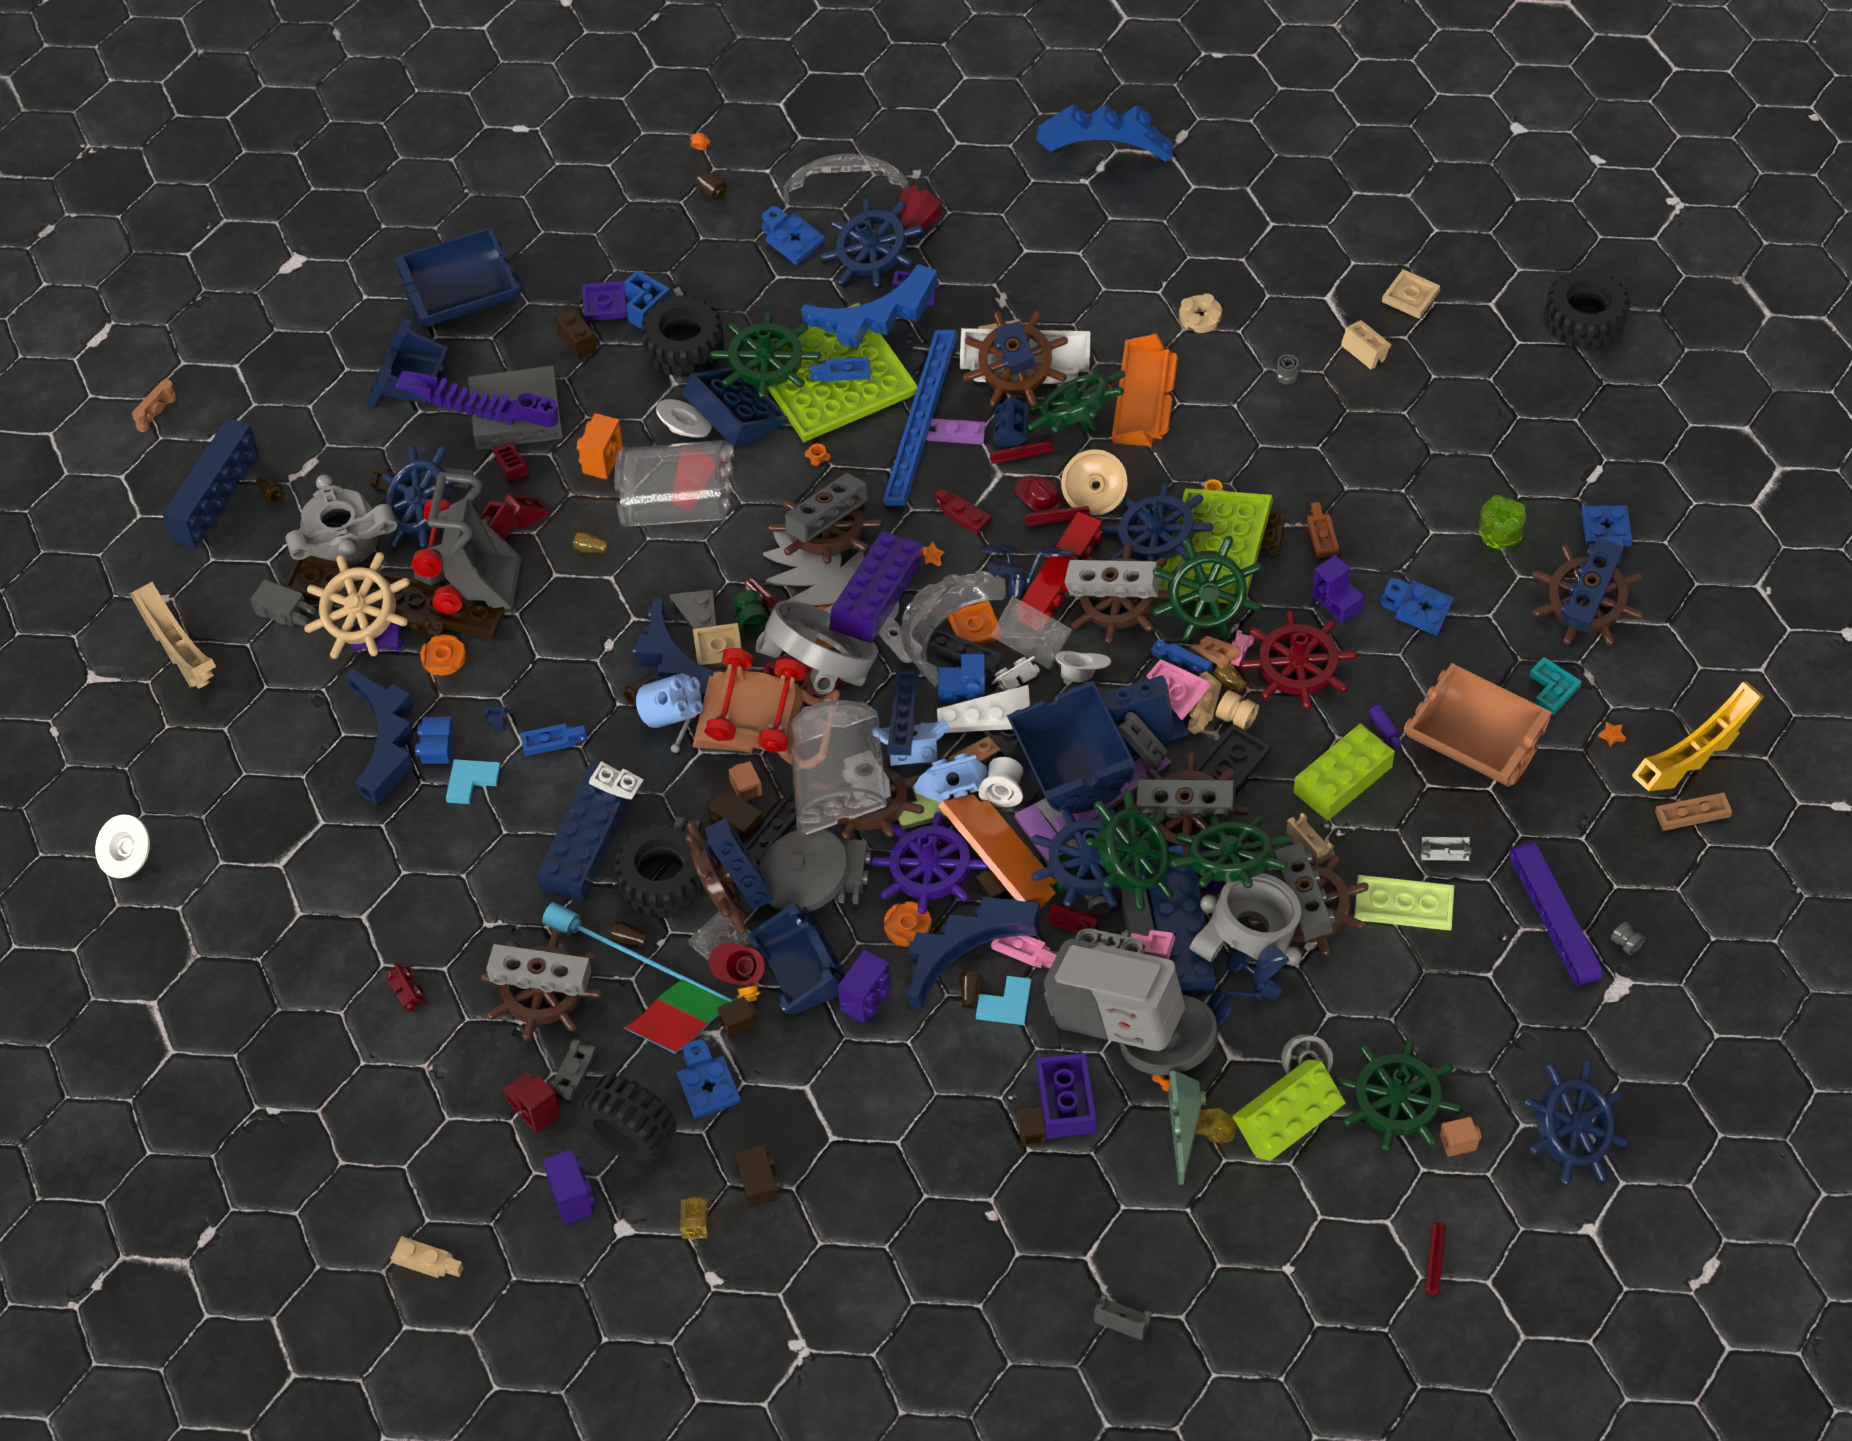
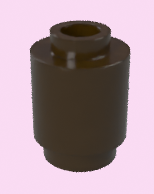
M703 172L697 178L696 184L699 190L713 200H718L725 196L727 185L714 174Z

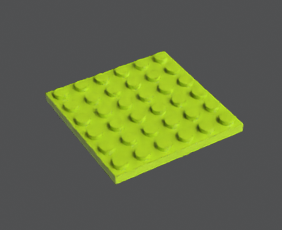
M856 303V304H854V305H852V306H849V307L859 306L860 304H859V303ZM808 326V330L798 337L802 351H818L821 353V358L819 360H802L796 375L804 381V386L799 388L788 380L782 384L767 387L803 442L914 396L918 388L880 333H874L868 329L856 349L839 343L835 333L831 334L823 329ZM773 338L771 341L776 343L779 339ZM786 345L779 351H792L789 345ZM869 358L870 379L829 382L810 379V365H821V363L826 362V359ZM779 360V361H780L781 363H783L784 365H786L790 360ZM758 365L754 369L760 372V366ZM773 366L769 368V372L776 370Z

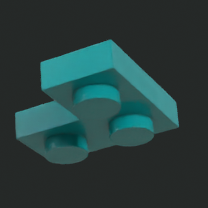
M1545 657L1538 662L1529 677L1545 686L1543 691L1535 698V704L1551 711L1552 715L1581 687L1582 683L1581 680Z

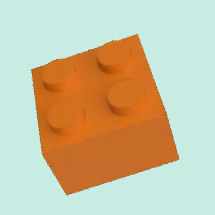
M595 413L592 420L587 422L585 433L577 442V450H579L580 454L579 463L584 474L608 479L623 449L619 419Z

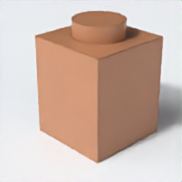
M750 761L744 764H737L733 768L728 769L730 783L738 797L748 801L762 795L761 782Z
M1471 1117L1442 1123L1440 1138L1447 1156L1450 1157L1477 1150L1478 1142L1481 1140V1132L1478 1125H1474Z

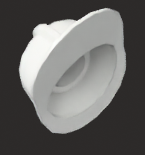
M1062 651L1056 654V660L1061 664V677L1075 682L1089 680L1096 669L1105 668L1111 663L1110 658L1102 654Z

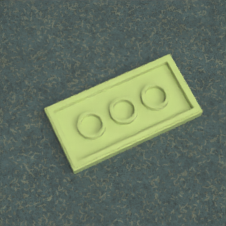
M1358 875L1357 884L1366 882L1369 885V889L1366 892L1356 894L1354 918L1368 922L1451 931L1454 885Z

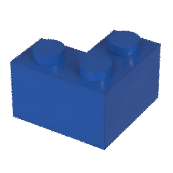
M639 270L635 271L624 282L626 300L629 301L626 305L628 320L631 324L641 329L642 320L649 309H654L656 303L659 301L662 303L666 298L671 297L670 288Z
M961 654V668L939 667V703L955 704L985 696V654Z

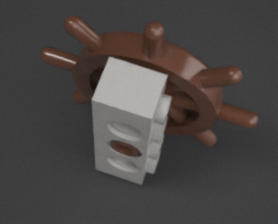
M1131 544L1124 546L1122 558L1098 561L1088 556L1085 560H1070L1065 579L1068 591L1064 590L1063 595L1065 597H1080L1085 611L1083 615L1071 623V628L1078 630L1091 620L1096 625L1107 629L1105 643L1108 645L1114 642L1116 629L1128 628L1139 623L1147 632L1153 631L1154 626L1146 616L1152 611L1157 599H1169L1168 590H1159L1161 578L1154 576L1153 570L1154 568H1163L1167 564V560L1160 558L1154 562L1131 559L1133 552ZM1092 598H1105L1094 607L1092 606ZM1131 599H1142L1137 606L1131 601ZM1112 605L1110 615L1101 613ZM1121 607H1125L1128 612L1119 615Z
M558 931L551 933L548 946L524 949L520 948L513 939L507 942V946L494 944L486 968L487 972H483L480 975V979L483 982L499 985L503 1003L487 1012V1018L493 1020L509 1011L515 1018L526 1022L522 1035L525 1041L532 1039L535 1025L549 1024L559 1020L562 1021L568 1031H576L577 1025L569 1014L576 1008L581 997L597 999L603 997L601 989L587 987L591 974L590 962L596 959V953L590 951L578 957L557 948L561 937ZM511 986L525 989L515 996L511 994ZM553 992L567 994V996L559 1002ZM533 996L530 1008L520 1004ZM546 999L551 1007L540 1009L542 1000Z

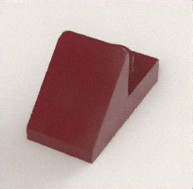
M508 493L504 499L517 518L518 522L516 524L520 529L527 528L547 516L550 512L535 497Z

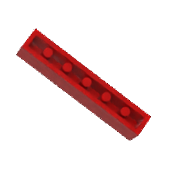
M1077 512L1056 547L1068 548L1079 554L1081 560H1085L1086 557L1092 556L1095 544H1099L1103 538L1102 521ZM1049 556L1017 606V621L1039 631L1042 630L1045 624H1049L1054 609L1056 607L1059 608L1063 601V591H1068L1065 579L1069 561L1080 559L1074 556Z

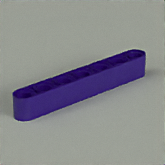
M1533 841L1510 848L1511 861L1575 985L1582 986L1601 980L1602 970L1537 844Z

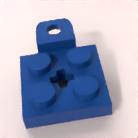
M771 206L762 214L764 223L761 224V229L767 234L766 242L795 265L799 264L825 242V236L796 213L788 218V215L780 208ZM794 236L799 237V241H792L791 239Z
M1627 505L1582 506L1581 516L1586 547H1589L1590 544L1595 545L1598 537L1622 547L1631 546L1632 534ZM1601 524H1609L1610 528H1606L1605 525Z
M1390 578L1380 604L1386 609L1397 613L1396 619L1437 636L1454 597L1415 580H1412L1409 584L1396 578ZM1396 586L1399 589V591L1392 589L1391 587ZM1387 597L1395 601L1390 602L1387 600ZM1421 605H1426L1429 607V609H1426V611L1422 610Z
M702 1039L685 1044L683 1052L687 1069L677 1072V1076L693 1119L741 1103L724 1056L712 1060L708 1046ZM707 1082L715 1084L713 1092L710 1093L708 1090H702V1087Z

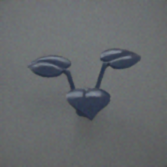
M1008 544L981 546L979 549L987 554H1004L1007 557V562H988L987 569L994 578L1009 573L1008 595L1012 597H1024L1026 585L1031 584V578L1041 557L1074 556L1081 560L1079 554L1068 548H1041L1028 576L1025 577V573L1019 572L1024 571L1025 567L1020 564H1012L1010 553H1017L1018 549Z
M1269 945L1260 953L1256 962L1257 968L1255 969L1247 963L1251 956L1235 948L1231 949L1227 959L1228 969L1235 973L1244 966V968L1254 974L1252 986L1255 992L1227 991L1226 994L1222 991L1217 992L1207 1005L1216 1018L1217 1027L1223 1024L1233 1008V998L1231 996H1247L1261 999L1264 996L1272 1001L1280 996L1282 984L1270 977L1290 959L1277 946Z

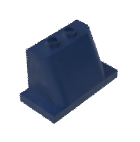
M403 318L390 342L366 405L374 407L379 396L425 403L426 400L421 396L396 389L395 385L403 371L440 377L445 367L442 361L448 347L409 330L412 321Z
M1163 675L1100 694L1117 728L1120 724L1124 723L1123 719L1126 714L1132 712L1141 719L1164 747L1189 740V733L1183 720L1171 708L1168 684ZM1122 738L1131 757L1139 755L1127 740Z

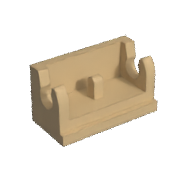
M1360 320L1346 327L1341 346L1372 370L1376 367L1378 359L1381 362L1385 360L1391 344Z
M1304 813L1300 814V819L1297 822L1293 817L1288 819L1286 835L1291 836L1294 844L1302 842L1304 849L1310 850L1314 866H1318L1334 855V846L1330 842L1327 844L1306 822L1307 816Z

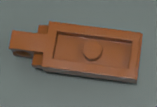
M1319 502L1310 503L1311 509L1310 515L1307 516V524L1316 557L1323 558L1339 555V546L1330 514L1322 513Z

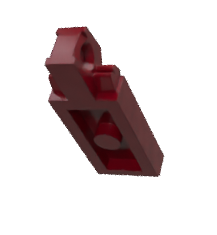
M941 488L934 493V502L939 504L943 514L976 535L992 521L991 515L954 493L949 494Z

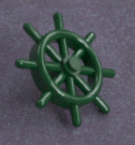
M771 312L765 313L764 323L755 324L743 330L734 323H729L727 328L735 335L730 343L729 350H713L710 352V357L713 359H729L733 373L723 380V385L728 387L740 379L747 384L758 386V396L760 399L766 398L767 387L776 386L788 380L799 388L803 387L804 381L796 375L802 360H819L821 358V353L818 351H802L798 337L808 330L807 324H801L791 331L784 326L773 324ZM771 338L779 339V341L773 343ZM745 345H747V346L750 347L753 351H745V350H741V349H742ZM786 345H789L792 351H779ZM739 359H752V360L749 361L748 363H746L745 365H743V364L740 362ZM779 360H790V361H789L786 365H784V364L781 363ZM760 366V372L753 371L755 367ZM771 366H773L776 369L775 371L769 372V368Z
M1095 368L1089 375L1075 378L1065 384L1058 383L1057 389L1051 392L1042 404L1030 407L1029 410L1032 414L1041 413L1042 416L1029 423L1027 429L1034 431L1047 424L1052 427V432L1057 434L1063 426L1080 421L1085 433H1090L1089 428L1093 432L1097 429V425L1093 420L1097 416L1096 412L1110 398L1123 395L1124 389L1122 387L1112 388L1110 385L1124 378L1125 371L1118 370L1106 378L1100 375L1101 371L1098 368Z
M1231 536L1224 538L1219 552L1212 550L1196 552L1192 541L1189 538H1184L1182 544L1188 556L1180 561L1172 572L1160 568H1154L1153 570L1154 576L1169 581L1168 597L1170 601L1154 608L1152 613L1157 617L1174 610L1184 622L1188 623L1182 636L1184 643L1190 642L1196 627L1213 628L1217 626L1224 640L1229 641L1232 638V634L1227 622L1235 617L1242 607L1254 611H1260L1262 608L1259 602L1246 598L1247 586L1245 580L1246 577L1261 571L1262 564L1254 563L1240 569L1238 564L1227 555L1233 543ZM1214 563L1209 575L1205 574L1206 572L1201 564ZM1222 566L1232 572V574L1217 580ZM1192 568L1195 572L1194 580L1184 577ZM1235 582L1234 594L1221 590V588ZM1180 585L1194 590L1179 597ZM1216 598L1230 603L1221 610ZM1198 599L1192 613L1183 607V605ZM1207 602L1213 613L1212 615H1202Z
M1126 790L1123 794L1125 810L1112 814L1102 801L1095 802V809L1105 821L1101 825L1098 839L1088 838L1085 843L1088 847L1099 849L1102 863L1109 874L1103 881V887L1110 889L1116 882L1121 887L1133 891L1135 907L1137 910L1142 911L1145 908L1143 891L1154 886L1160 890L1166 899L1173 898V891L1163 879L1167 873L1169 861L1182 856L1179 853L1170 852L1165 836L1159 827L1165 818L1164 813L1158 812L1151 818L1147 814L1135 810L1133 793L1130 790ZM1120 822H1126L1127 832L1119 824ZM1137 828L1142 832L1139 836H1137ZM1115 834L1122 843L1115 842ZM1146 857L1153 858V864ZM1129 864H1131L1132 874L1126 869ZM1141 867L1148 875L1146 879H1142Z
M1212 816L1210 818L1212 826L1201 830L1195 837L1183 833L1176 834L1175 839L1177 842L1190 845V855L1170 861L1172 868L1191 865L1198 874L1202 875L1198 881V885L1202 888L1206 887L1211 880L1223 881L1225 884L1227 882L1241 881L1245 888H1251L1253 886L1251 878L1261 874L1268 867L1279 870L1287 869L1288 864L1286 861L1273 858V847L1289 844L1292 838L1289 835L1270 838L1264 830L1259 828L1263 824V819L1260 816L1255 817L1250 824L1243 822L1221 823L1217 816ZM1261 850L1259 854L1253 853L1254 851Z
M1412 1039L1405 1041L1402 1054H1387L1376 1057L1368 1045L1362 1044L1360 1052L1368 1064L1362 1069L1358 1079L1354 1080L1337 1076L1334 1079L1336 1086L1355 1090V1102L1358 1111L1345 1117L1343 1125L1349 1127L1364 1119L1374 1129L1384 1133L1381 1149L1384 1152L1391 1150L1394 1136H1406L1417 1132L1421 1134L1429 1146H1435L1437 1140L1427 1126L1434 1120L1438 1110L1458 1114L1462 1112L1460 1104L1441 1100V1086L1438 1079L1449 1074L1453 1070L1452 1065L1446 1063L1432 1070L1421 1060L1412 1057L1414 1041ZM1397 1069L1393 1074V1079L1386 1070ZM1409 1072L1419 1077L1410 1083L1408 1082L1410 1079ZM1377 1074L1386 1087L1368 1082ZM1427 1086L1430 1097L1414 1094L1413 1092ZM1366 1093L1383 1097L1370 1104ZM1410 1103L1426 1106L1427 1108L1419 1115ZM1390 1106L1388 1118L1379 1114L1378 1111ZM1400 1109L1405 1112L1409 1120H1398Z

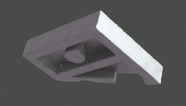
M713 590L669 594L671 604L676 606L681 617L688 622L692 631L696 628L716 626Z

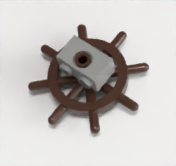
M871 751L842 759L840 765L843 771L830 784L813 781L810 784L812 790L827 793L828 805L825 808L813 811L810 814L811 819L816 821L831 815L838 823L845 826L841 834L843 840H849L854 830H875L879 828L883 830L887 837H893L895 832L890 824L896 821L904 811L917 814L924 812L923 805L907 802L906 790L914 786L921 775H915L903 780L899 774L889 769L890 756H885L879 765ZM896 792L897 795L895 799L889 798L891 797L890 794ZM838 796L850 798L839 803L837 801ZM878 805L886 806L887 808L880 810ZM856 807V809L854 810V812H851V811H848V810H847V809Z

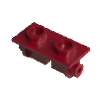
M1059 903V905L1051 904L1048 924L1078 934L1083 929L1095 930L1100 923V919L1096 918L1095 914L1091 915L1082 911L1080 913L1076 912V909L1067 908L1063 903Z
M394 962L396 970L392 969L387 973V980L395 993L403 989L397 995L403 1008L408 1010V1012H412L417 1008L416 1005L418 1003L427 1006L428 1004L423 997L425 992L414 982L412 970L406 965L403 967Z

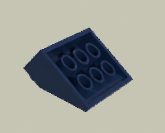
M731 368L690 374L683 392V396L733 447L750 444L789 421L782 409L768 395L765 399L759 398L758 386L747 384L739 379L730 386L725 387L722 382L733 373Z

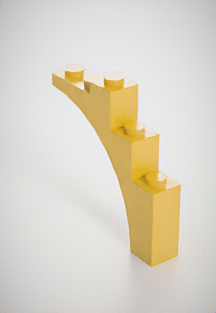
M1747 681L1742 682L1732 696L1703 725L1668 750L1646 757L1632 774V777L1648 791L1675 788L1688 770L1701 769L1714 751H1723L1729 748L1739 735V728L1764 696Z

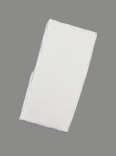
M601 761L591 776L589 784L613 795L632 800L644 779L625 769H622L620 772Z

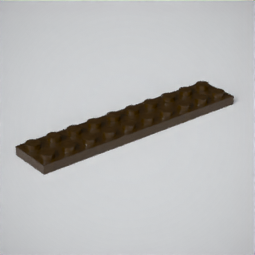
M309 556L302 560H295L283 586L303 593L304 598L320 601L321 597L308 593L307 587L314 585L324 589L330 580L341 572L336 561ZM347 564L349 569L359 567ZM378 571L390 584L403 578L410 580L409 586L395 592V609L423 615L427 619L443 622L444 629L494 640L507 611L504 606L492 608V606L488 607L485 600H467L463 597L462 607L457 613L444 614L434 608L432 600L434 592L446 585L437 583L428 585L414 578ZM364 580L354 581L357 593ZM372 583L367 595L380 590L377 583ZM346 586L338 594L347 597ZM383 598L372 603L371 606L381 609Z

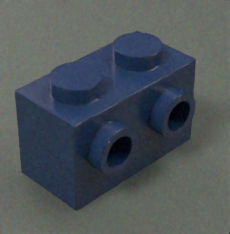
M1011 396L1002 404H999L994 411L993 443L1004 449L1017 447L1027 440L1028 405Z

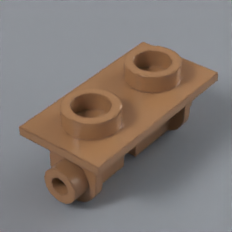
M987 736L950 756L949 759L955 761V756L968 753L969 757L976 755L975 760L984 764L995 759V756L1001 750Z

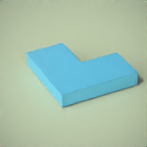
M454 759L446 795L447 803L470 804L474 785L497 786L501 769L500 763Z
M1007 976L1004 997L979 994L976 1019L1025 1025L1031 979Z

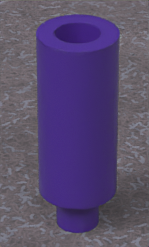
M1380 704L1372 707L1368 714L1385 742L1391 743L1394 748L1400 746L1401 741L1399 738L1401 734L1383 705Z

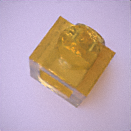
M1220 1108L1200 1110L1195 1133L1197 1135H1206L1208 1140L1215 1143H1228L1234 1140L1237 1124L1233 1117Z
M690 1197L681 1200L680 1229L682 1239L708 1238L707 1199Z

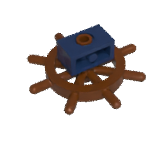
M996 311L994 319L998 327L991 331L983 342L972 337L965 338L966 345L979 349L978 361L980 368L965 373L963 380L970 381L983 376L985 381L995 389L989 402L991 407L998 405L1003 393L1010 395L1025 394L1029 405L1036 407L1038 402L1033 390L1039 387L1048 376L1059 381L1067 379L1065 373L1051 368V350L1066 345L1068 338L1063 336L1048 342L1045 335L1036 328L1041 318V312L1035 311L1028 324L1020 323V321L1006 324L1002 313ZM1030 339H1032L1039 346L1030 348L1028 342ZM1043 353L1042 364L1035 362L1034 356ZM989 354L1001 358L999 361L988 364ZM1004 368L1005 371L1001 379L992 373ZM1028 369L1036 371L1030 378L1027 377L1025 372ZM1012 375H1018L1019 382H1009Z

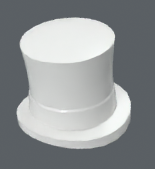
M1008 757L993 759L989 763L988 777L981 782L979 787V797L981 800H988L995 807L1018 805L1023 798V792L1019 786L1023 774L1021 764Z

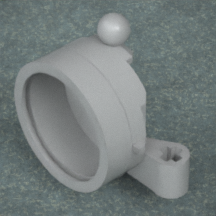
M322 474L316 479V486L319 490L313 494L314 497L302 509L300 530L289 532L285 540L290 555L295 560L314 556L336 561L337 556L343 555L347 564L356 565L373 553L377 547L379 535L389 534L397 528V522L390 505L381 504L372 509L360 493L342 489L341 486H333V479L329 475ZM351 514L350 520L341 527H327L322 523L332 516Z
M1261 873L1251 878L1253 882L1251 888H1245L1241 881L1227 882L1221 891L1219 899L1214 895H1206L1201 899V909L1205 913H1213L1203 930L1196 935L1189 949L1207 961L1212 962L1225 942L1256 960L1267 946L1275 945L1290 959L1286 964L1296 965L1301 961V951L1297 947H1289L1301 917L1300 902L1294 891L1280 879ZM1245 916L1257 918L1264 923L1267 932L1252 930L1237 920Z

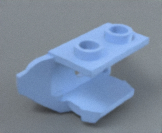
M944 720L914 725L911 756L890 755L891 766L937 761L936 741L949 728L948 723ZM890 727L874 728L872 731L873 735L888 745Z
M968 753L955 756V761L947 763L946 759L933 762V767L926 770L914 784L916 793L941 802L949 799L951 795L954 798L968 795L967 791H969V794L977 792L981 782L988 774L986 765L975 760L976 755L969 757ZM954 772L959 776V783L957 785L951 786L947 783L946 776L948 773Z

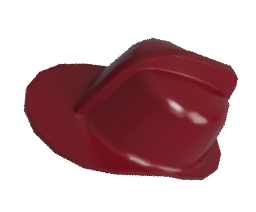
M1027 476L1020 479L1016 484V495L1035 512L1052 511L1060 508L1062 503L1061 494L1057 490L1055 483L1049 478Z
M723 943L716 946L709 956L708 965L711 973L716 978L725 982L741 986H751L756 984L765 972L763 956L759 951L735 943Z

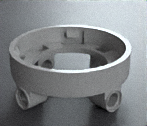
M780 601L775 605L766 623L765 630L760 634L756 643V651L778 658L782 650H784L795 659L812 667L810 680L819 694L830 693L834 689L838 677L841 681L859 687L862 686L878 654L873 642L868 643L829 630L831 613L796 601ZM817 638L832 645L841 653L816 643ZM821 678H826L824 681L818 682Z

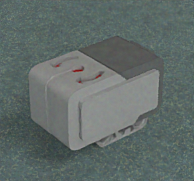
M1083 929L1077 934L1076 939L1065 941L1044 980V996L1050 1015L1054 1016L1056 1025L1059 1028L1153 1051L1163 1050L1167 1047L1185 1010V1003L1175 965L1171 960L1146 955L1142 942L1136 938L1104 931Z

